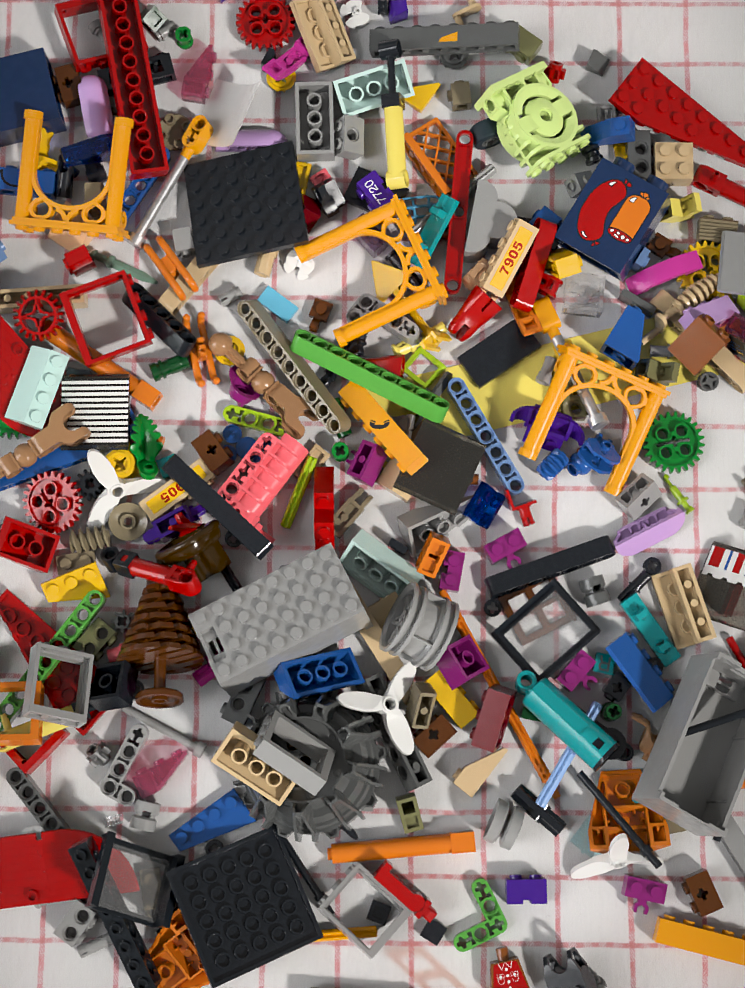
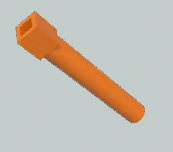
M48 319L45 321L44 331L51 326L52 320ZM55 328L58 333L57 336L50 333L52 339L48 340L44 335L47 341L85 365L73 334L64 328L62 330ZM89 346L93 359L103 355ZM112 360L89 368L107 381L129 380V384L113 385L129 386V390L122 391L129 392L128 395L151 411L154 410L163 397L160 391L145 381L140 380Z
M473 830L333 843L331 848H327L328 860H332V864L476 852Z

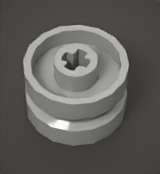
M499 798L489 818L483 840L494 843L501 833L499 839L500 847L510 850L521 830L526 810L515 805L508 815L509 802Z

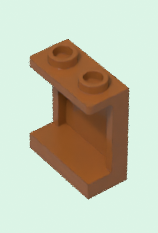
M704 313L699 315L667 348L694 376L700 373L711 359L731 341L729 334L724 329L718 328L714 324V319Z

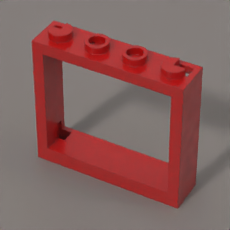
M70 0L55 4L54 14L75 71L78 73H87L95 68L103 69L109 66L107 54L83 60L78 59L64 20L67 17L97 11V0Z
M125 270L59 293L84 363L88 368L153 344L152 339L155 338L151 327L147 328L145 323L148 320L144 309L140 310L138 305L141 302L137 291H133L131 286L134 284L133 278ZM123 280L145 340L93 359L71 299Z

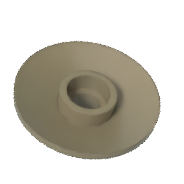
M121 503L109 515V528L112 534L120 540H135L142 536L147 528V515L135 503ZM127 517L132 520V523L129 525L124 522Z

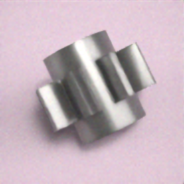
M103 742L99 745L93 743L87 749L86 754L88 757L86 759L95 768L98 764L104 766L110 761L111 755L109 753L111 750Z

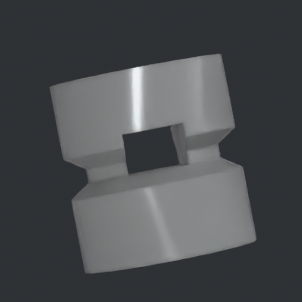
M136 799L133 809L136 813L132 815L129 826L142 831L154 832L157 823L155 816L159 815L161 804L144 799ZM147 811L150 813L149 816L142 815V812Z

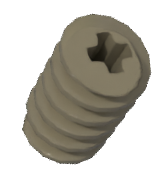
M104 524L101 526L100 531L96 526H94L93 532L90 531L89 527H86L85 533L79 528L78 534H75L74 530L71 529L69 544L72 554L75 550L77 553H81L82 548L85 552H89L90 546L94 551L97 550L98 546L100 549H104L105 544L107 547L112 546L110 531L106 530Z

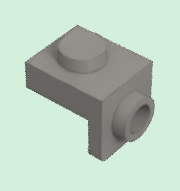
M591 170L574 173L564 181L570 198H575L582 192L592 175Z

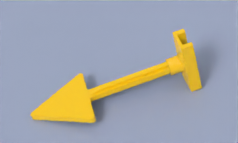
M372 260L371 265L376 297L384 303L392 294L396 297L400 291L403 281V270ZM417 310L408 313L424 333L425 339L419 343L424 350L439 352L441 349L438 345L442 341L450 342L452 340L448 334L437 332L430 328Z

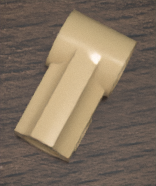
M279 251L258 255L254 274L259 277L270 278L274 259L277 258Z

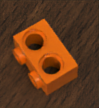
M430 531L415 563L418 573L435 579L451 545L448 537Z

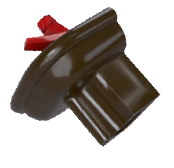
M182 512L174 516L178 524L168 527V530L179 531L180 535L155 554L157 560H162L163 563L170 566L183 561L187 566L195 559L197 565L194 571L200 582L221 572L232 563L218 541L221 537L218 520L215 519L206 524L192 523Z

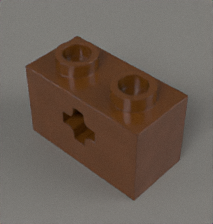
M73 63L55 67V75L52 77L55 86H59L60 92L57 93L60 104L64 103L66 109L80 106L78 84L81 83L80 74L75 71Z
M208 429L192 441L191 444L211 473L219 476L235 463L232 458L234 454L228 446L225 447L222 444L223 438L217 431L214 433Z
M435 714L431 717L429 728L424 730L418 729L413 734L415 737L413 740L424 755L430 758L458 731L442 714L439 716ZM429 730L438 731V738L436 740L428 738L430 736Z
M702 868L682 877L684 883L681 886L686 895L689 894L692 900L689 904L694 914L697 913L699 916L704 917L724 908L707 869ZM698 889H701V890L704 891V892L702 893V896H703L702 898L699 897V896H697V894H699V890H698Z

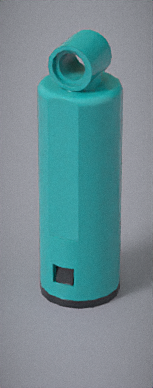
M525 670L518 674L515 681V689L519 694L526 695L522 700V704L595 772L598 771L620 745L547 678H542L537 682L535 674L531 671ZM521 680H528L530 685L524 686Z

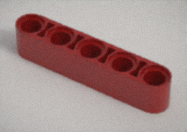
M540 217L533 224L539 231L521 263L510 298V307L527 313L532 310L557 231V224Z

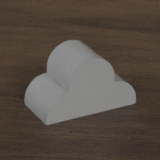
M478 179L463 257L464 263L478 262L486 255L488 249H498L497 245L500 239L505 237L508 232L506 228L509 222L517 218L514 209L509 204L498 201L495 187L483 179Z

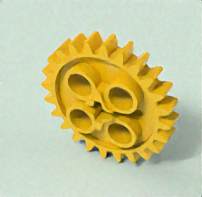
M704 240L702 246L699 242H696L695 248L689 245L688 251L683 250L682 254L696 250L703 269L678 277L676 282H682L679 287L680 289H687L688 286L694 283L693 278L695 277L699 279L706 277V272L713 275L719 272V265L712 264L711 259H716L719 262L721 244L714 247V241L707 245L706 240ZM715 289L712 294H709V297L705 299V301L708 302L710 300V297H712L713 299L717 295L719 297L724 296V293L718 292L717 289Z

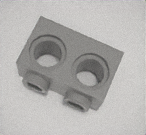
M83 899L75 901L53 932V934L71 947H74L76 944L80 945L87 936L85 931L88 927L92 929L99 919L96 917L98 915L96 910L84 907L87 902ZM81 910L88 912L89 917L87 920L80 918L79 913ZM69 927L76 929L75 937L69 936L67 932Z

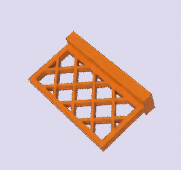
M436 117L414 131L404 134L405 153L438 197L442 193L450 196L452 188L450 189L446 180L447 178L453 179V175L448 174L449 166L454 167V163L450 162L451 154L455 155L456 143ZM435 124L439 129V135L429 133V127ZM416 135L425 136L424 144L416 142L413 137ZM427 137L438 139L437 146L426 144ZM440 140L448 141L450 148L439 147ZM425 149L436 151L435 158L427 157ZM438 152L447 153V161L437 159ZM436 163L446 165L445 173L437 171L435 168ZM472 164L471 174L473 176H471L470 179H472L476 174H478L475 168L472 166Z

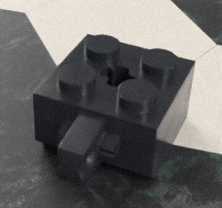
M126 660L97 665L93 683H91L89 704L99 712L132 707L139 671Z

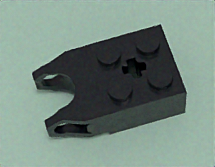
M575 947L567 950V968L562 967L551 953L543 957L544 979L548 988H598L593 973L590 972L586 961Z

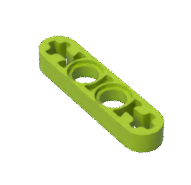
M229 405L223 410L224 419L228 423L264 433H271L279 437L285 434L281 428H278V432L275 431L277 421L282 426L280 417L235 405ZM234 410L237 415H241V412H244L241 416V422H239V417L236 416L229 419L227 412ZM252 414L256 417L253 424L245 422L247 415ZM265 420H273L274 426L271 429L264 428L263 423Z

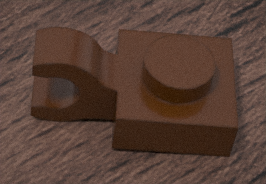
M658 232L647 246L651 253L661 259L665 255L672 258L682 253L679 249L671 247L673 241Z
M315 298L309 313V317L313 318L309 331L317 333L320 323H327L333 309V304Z

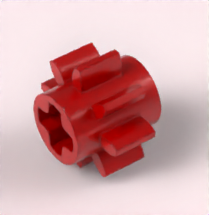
M550 61L549 65H547L548 67L543 72L551 83L558 84L560 79L564 80L566 69L563 68V63Z

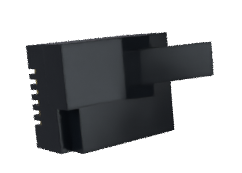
M332 177L311 188L323 214L327 218L339 213V208L346 204L336 181Z

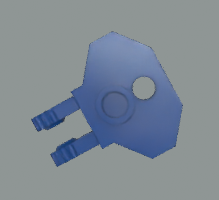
M598 433L595 438H588L579 448L577 455L585 465L599 474H610L613 466L620 463L621 457L614 449L613 441L610 439L604 440L602 438L603 435Z

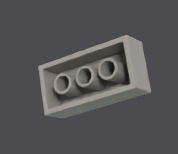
M332 81L295 82L297 161H335Z

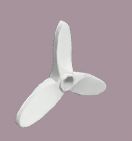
M96 449L88 450L87 460L97 480L106 489L94 502L88 515L87 526L91 532H93L94 526L100 530L101 526L108 522L109 515L118 505L120 498L132 494L153 492L164 485L167 480L162 477H155L152 480H145L142 477L121 479L117 477L114 467L100 451Z
M411 662L406 663L399 669L383 696L360 691L344 692L337 696L336 700L338 703L346 708L361 712H379L383 717L385 729L395 747L404 755L412 754L414 750L413 736L406 718L398 708L399 701L410 688L416 674V667ZM385 701L389 703V709L386 708Z
M621 833L613 838L607 853L594 856L579 863L570 870V875L574 879H583L606 873L613 869H620L628 864L652 863L642 855L629 852L628 837L626 834ZM657 857L664 864L663 858Z

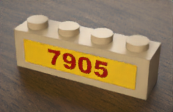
M515 218L509 222L506 228L507 234L500 239L496 254H493L489 259L487 271H484L479 278V287L499 298H503L539 231L538 228L520 218Z
M199 458L189 466L210 486L215 483L214 480L217 478L211 473L202 458ZM170 479L140 501L139 505L153 522L182 506V503L189 499L191 501L193 498L173 479Z

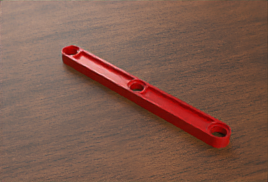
M468 130L460 131L456 137L451 198L460 202L457 208H462L464 214L460 217L453 214L449 221L444 286L450 295H455L460 291L462 281L473 150V134ZM466 135L470 138V142L463 144L459 138ZM455 281L458 287L455 290H450L447 287V283Z

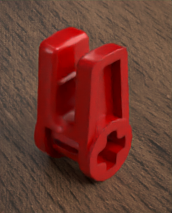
M543 273L541 282L544 284H540L538 293L544 297L548 296L550 300H555L556 292L562 286L563 281L555 276Z

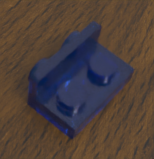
M481 481L462 514L472 523L488 529L504 503L506 496L495 491L489 484Z

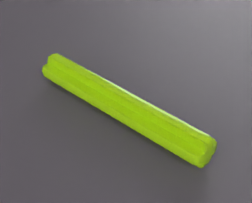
M307 456L280 523L284 528L290 529L317 463V458Z

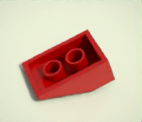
M5 516L0 529V557L31 570L48 573L61 536Z

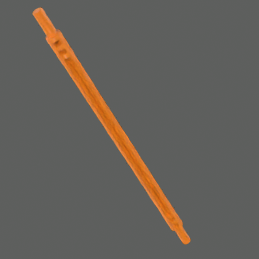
M446 590L438 592L441 597H446L452 601ZM459 612V618L456 628L458 629L461 637L463 638L470 634L474 643L476 644L485 661L487 662L479 645L477 644L470 629L468 628L464 617H462L461 612ZM491 667L482 673L489 687L495 683L500 685ZM512 708L509 723L534 765V769L537 771L542 783L546 784L551 775L549 769L546 767L545 762H543L514 708ZM557 788L552 795L554 800L561 796Z

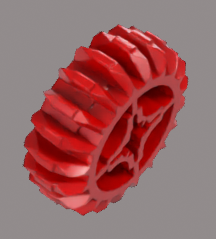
M35 289L34 296L31 291H27L28 298L24 295L20 296L23 303L16 301L20 308H13L14 312H18V315L13 316V319H19V322L14 325L15 327L22 326L19 333L27 331L25 338H29L32 334V341H36L38 336L40 341H44L45 335L50 340L52 339L50 333L54 336L58 335L55 328L62 330L63 327L58 323H65V319H61L60 315H65L66 312L59 311L60 308H63V304H56L60 300L58 297L52 300L54 295L52 292L46 296V290H42L40 295L39 290ZM41 300L46 301L53 311H46L43 308V304H41ZM35 301L32 312L25 314L28 304ZM38 310L39 313L48 314L47 316H43L41 320H39V318L31 317V315H35V313H38ZM54 317L51 326L44 331L46 319ZM25 319L33 320L38 331L30 328Z

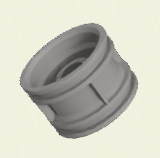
M409 583L397 597L386 618L379 641L380 650L389 652L392 656L398 655L410 661L413 666L429 671L440 660L454 634L460 612L458 603L450 601L446 597H440L428 591L424 586L419 587L418 583Z

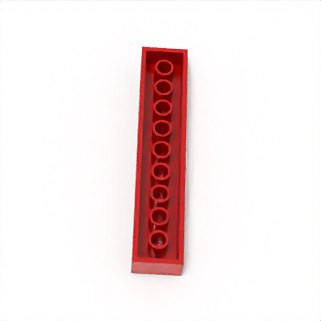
M97 0L118 117L134 120L127 162L129 180L167 176L169 166L138 0Z

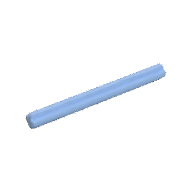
M593 701L586 715L595 722L603 706ZM568 746L535 801L542 808H545L576 755Z

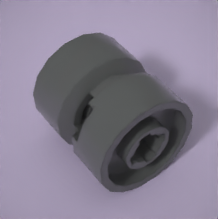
M602 574L578 582L581 592L586 594L584 601L587 608L611 601L608 590L604 589L606 583Z

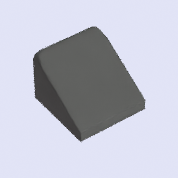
M593 49L585 70L603 76L610 59L598 50Z

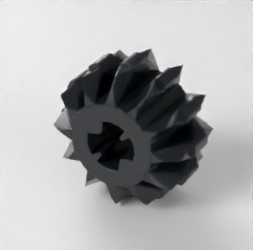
M84 469V476L81 474L77 475L81 479L76 481V485L79 486L77 488H81L79 491L81 492L80 495L83 498L86 497L87 501H91L92 496L96 500L98 498L97 494H101L103 492L102 489L106 488L97 480L92 470H90L89 474L88 470ZM92 482L95 486L91 488L88 483Z

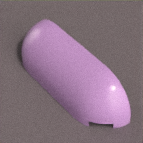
M96 75L81 77L82 81L78 84V92L87 137H91L93 140L95 137L113 134L114 122L106 83L101 77ZM112 139L101 140L95 143L94 147L98 150L103 149L111 143Z
M239 129L232 145L228 147H215V152H244L287 142L288 140L277 130Z
M662 507L620 528L617 531L618 535L613 540L615 549L620 555L632 556L674 535L680 530L685 521L684 511L680 508L667 509V507Z

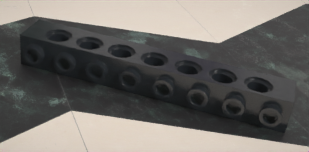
M92 835L74 843L68 849L88 893L90 892L100 851ZM107 868L99 902L128 910ZM97 911L134 988H157L162 981L161 976L135 923Z

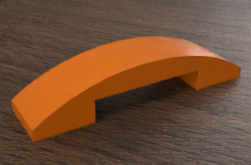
M518 274L513 278L505 293L509 307ZM510 307L513 317L524 337L543 331L533 309L527 313Z

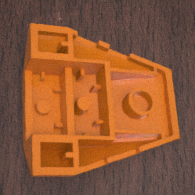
M641 770L601 771L597 788L646 845L649 844L653 851L671 846L668 824L663 816L640 803L633 802L631 799L641 777ZM595 798L588 828L590 851L604 854L609 851L610 843L615 836L626 833ZM627 835L629 841L628 851L634 854L640 853V849Z
M178 909L172 915L170 928L162 927L148 950L162 979L157 988H201L202 986L209 985V981L181 912Z

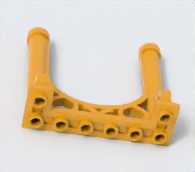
M25 109L23 117L25 119L15 216H12L9 224L14 225L17 230H23L25 233H34V231L45 232V229H49L51 233L63 234V231H69L70 235L81 236V233H87L89 237L98 238L99 234L105 235V238L116 242L130 239L128 231L124 230L127 223V215L125 211H122L130 136L134 120L126 117H115L108 180L102 192L87 203L67 206L52 201L40 188L37 168L44 113ZM33 188L39 196L35 200H33ZM108 196L106 209L100 203ZM45 202L49 207L48 213L43 216L38 215L37 205ZM96 206L101 211V217L95 221L89 220L88 212ZM55 211L62 216V221L49 219L54 216ZM81 215L86 223L72 222L75 216Z
M396 194L390 199L391 202L310 240V244L294 247L301 263H304L356 237L373 236L387 242L396 251L401 260L403 281L397 296L387 305L333 330L341 348L348 345V342L419 308H428L437 301L439 305H447L446 298L449 296L443 282L439 284L436 278L439 276L436 267L430 266L428 260L431 257L427 249L423 250L420 245L423 240L419 232H414L412 226H415L411 215L407 216L409 214L403 199H398ZM392 223L397 224L400 229V234L394 238L386 235V228ZM379 224L382 226L381 232L370 229ZM405 232L412 245L411 247H404L401 243L396 244L403 239ZM415 254L422 268L417 266L410 267L411 259ZM413 272H419L422 275V285L416 287L408 282ZM407 288H409L413 292H416L402 299L405 295Z
M558 344L556 347L558 348L557 352L561 355L554 366L555 375L524 445L520 447L518 454L536 461L556 413L568 395L584 388L605 390L614 395L623 404L629 417V432L619 454L621 457L620 463L614 465L603 489L605 492L618 496L623 491L663 398L666 399L667 396H670L671 392L665 390L666 386L649 381L647 377L631 375L633 371L621 367L620 370L614 367L615 363L605 359L604 362L598 360V355L589 351L587 354L580 352L581 348L574 344ZM583 367L589 369L592 373L591 379L584 383L580 381L577 375L579 369ZM596 369L609 374L608 378H606L605 380H598V382L595 383V381L598 378V373ZM572 375V378L576 385H573L566 389V386ZM620 379L632 385L625 387L622 391L618 387L617 380ZM635 390L641 394L639 403H629L627 399L629 391ZM638 408L641 411L636 420L633 409Z

